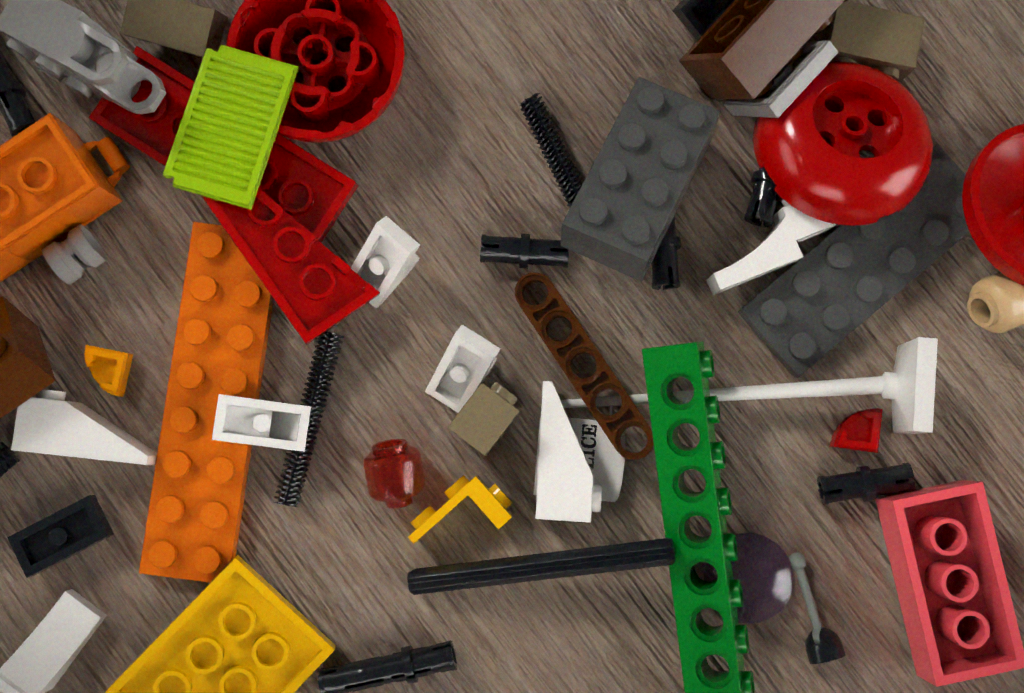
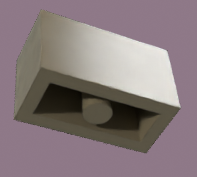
M849 1L843 2L831 14L833 19L824 29L822 41L830 40L839 53L830 62L842 61L866 65L886 73L898 82H901L916 68L925 22L924 17Z
M482 382L449 424L448 428L481 454L487 456L518 416L519 410L514 407L518 398L497 382L491 388Z

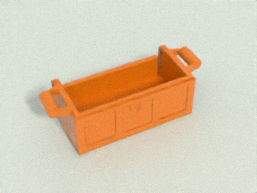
M49 113L0 145V283L43 255V248L54 241L62 242L67 238L70 230L79 224L88 225L123 201L114 187L121 179L122 174L130 168V165L111 137H105L100 141L84 143L74 129ZM97 148L114 172L108 178L91 154Z

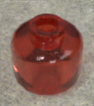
M390 439L374 444L371 447L372 452L367 454L363 460L366 484L370 497L379 502H386V507L391 509L402 508L412 504V497L421 493L425 487V477L419 450L414 446L408 445L405 439Z

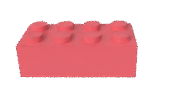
M959 480L911 492L907 491L875 498L916 675L939 687L1024 668V648L983 482Z

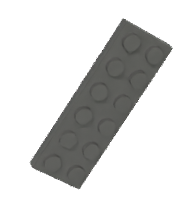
M936 144L933 146L932 162L928 176L915 198L899 213L896 211L893 214L882 217L877 223L858 226H838L738 311L740 316L794 378L800 377L970 232L966 224L962 205L965 173L941 146Z

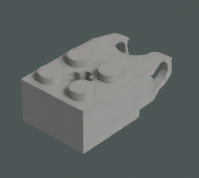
M10 0L0 14V32L9 38L6 43L8 48L29 61L36 57L35 62L38 64L37 68L60 83L64 77H67L68 79L65 84L87 98H90L94 92L128 111L141 115L155 112L166 95L162 80L151 70L137 63L138 57L83 11L61 0ZM141 81L150 82L152 84L150 96L143 102H133L132 97L138 92Z

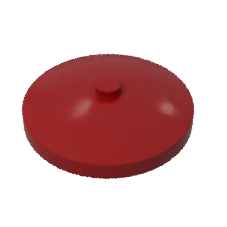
M1021 124L997 135L974 157L965 175L962 205L967 227L982 254L1002 274L1024 286V124Z

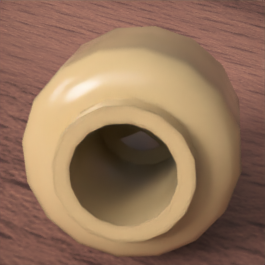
M1001 272L979 280L972 286L967 302V309L971 319L978 326L992 333H1004L1024 325V286L1011 280Z

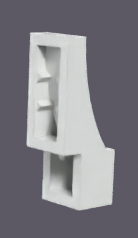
M782 200L781 202L784 207L773 216L775 226L760 245L741 260L713 273L706 279L712 296L795 263L803 257L798 243L825 233L837 224L810 217L788 204L785 200Z
M73 589L65 591L30 636L0 668V693H45L53 689L107 615Z

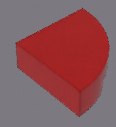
M883 409L860 410L846 417L835 429L829 447L878 453Z

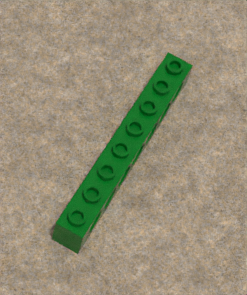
M703 341L642 349L665 538L673 540L676 551V561L674 564L669 565L684 691L685 693H755L753 672L745 671L743 653H749L748 630L746 625H739L737 607H743L742 583L740 579H733L731 561H737L738 559L737 541L735 533H727L725 515L732 514L731 494L729 487H722L720 469H726L725 447L723 441L716 442L714 423H720V406L717 395L710 396L708 378L715 376L713 354L711 350H704ZM678 377H684L693 384L694 395L689 402H682L673 394V383ZM682 423L692 424L698 429L700 441L697 446L688 447L680 441L678 430ZM689 469L699 471L706 481L705 490L700 492L690 490L684 482L685 471ZM702 516L706 518L712 528L711 535L705 537L696 535L690 528V517ZM699 562L711 564L717 571V579L708 582L699 578L695 571V564ZM711 608L718 611L723 618V624L720 626L706 624L701 617V610ZM709 655L723 657L727 661L729 669L722 672L712 669L708 665L706 657Z

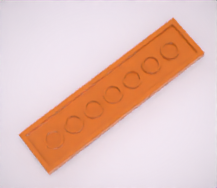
M193 222L139 567L140 574L210 583L236 557L252 445L212 440L219 394L259 399L274 298L222 225Z

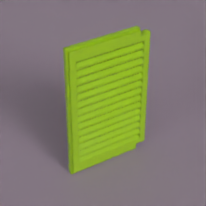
M222 44L218 52L207 48L169 154L163 177L174 179L172 183L173 188L252 210L299 67Z

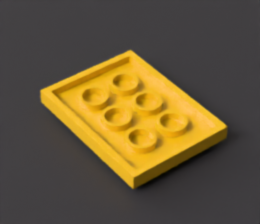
M237 555L109 686L105 693H294L335 651L336 645L247 562Z

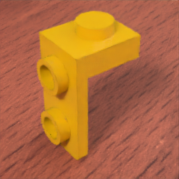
M463 475L444 492L450 500L440 509L435 511L429 505L410 522L416 530L408 538L413 544L417 542L467 496L475 502L499 530L512 518V514L507 508L513 502L496 483L488 488L478 475L471 481Z

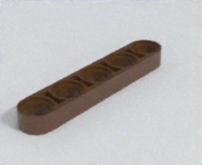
M538 272L523 275L515 286V298L519 306L616 451L628 460L645 458L654 446L650 426L551 280L546 275ZM540 282L547 287L548 295L543 303L530 305L525 302L523 292L530 283ZM565 318L571 323L572 332L566 340L554 341L549 338L547 327L553 319ZM589 354L595 358L597 368L592 376L579 378L573 374L571 364L577 355ZM613 390L621 396L622 405L617 413L604 415L598 411L596 399L603 391ZM630 427L642 429L647 436L646 447L638 453L626 451L621 444L623 432Z

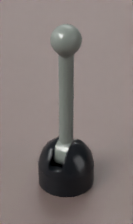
M792 553L788 558V564L796 571L813 626V630L808 634L805 641L810 664H820L842 658L846 654L839 636L831 629L822 627L804 569L806 558L801 553Z

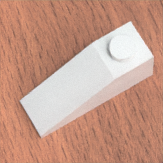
M543 381L535 519L591 523L592 512L601 513L602 485H593V472L552 381Z
M43 389L37 393L36 398L31 397L17 407L11 447L13 451L156 465V451L83 403L65 401L66 392Z

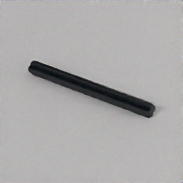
M663 538L416 568L408 573L407 581L409 591L413 595L667 566L675 563L676 551L673 540Z

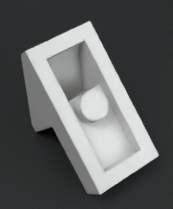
M387 216L375 224L351 266L354 272L380 292L379 296L369 302L375 308H378L420 259L415 254L420 244Z
M461 325L447 347L425 392L459 413L489 374L497 361L496 356L501 348L466 326Z
M219 394L212 440L305 452L311 407Z

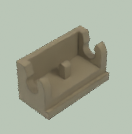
M128 0L120 34L203 57L207 48L218 52L228 17L215 9L183 0Z

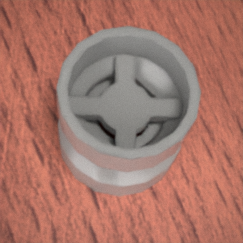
M82 224L70 230L67 238L62 242L54 241L42 249V254L51 269L68 285L80 279L83 271L88 267L96 268L108 259L98 240Z

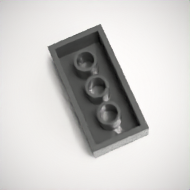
M638 77L562 222L561 246L642 282L714 136L721 111Z

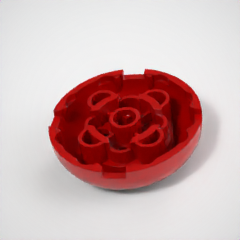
M244 0L233 18L226 46L299 67L298 72L304 75V81L302 84L294 82L277 134L302 142L325 143L338 141L369 127L386 111L393 101L400 86L405 65V45L402 30L395 12H393L386 0ZM307 31L311 33V35L303 38L299 45L294 43V40ZM342 37L353 39L350 43L351 50L348 52H341L336 48L337 41ZM319 58H325V61L314 65L315 61ZM341 78L347 82L343 90L338 92L329 91V85L332 80Z
M829 62L779 118L757 117L753 131V145L757 163L760 169L765 168L770 178L776 184L775 192L802 213L832 224L849 226L877 223L880 218L893 214L896 211L899 213L915 198L922 188L932 162L933 140L931 129L918 101L901 83L878 69L859 63ZM868 150L874 154V157L861 158L859 151Z

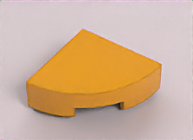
M85 345V363L89 367L95 381L107 393L124 397L134 354Z

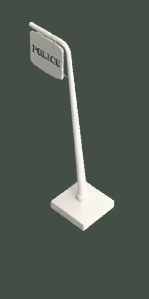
M917 337L897 347L894 371L884 372L882 376L709 389L710 396L717 395L718 401L881 394L883 399L892 400L893 433H933L938 338ZM694 390L673 391V394L678 400L689 402L693 398ZM647 393L629 395L635 405L649 404ZM620 395L597 397L596 407L610 406L609 415H612L613 406L622 405ZM582 398L561 400L564 408L587 407ZM541 416L539 420L533 495H537ZM569 418L593 472V485H602L601 501L615 502L621 491L625 458L616 451L596 420ZM625 431L623 432V434H622V436H621V444H622V447H623L624 449H625Z

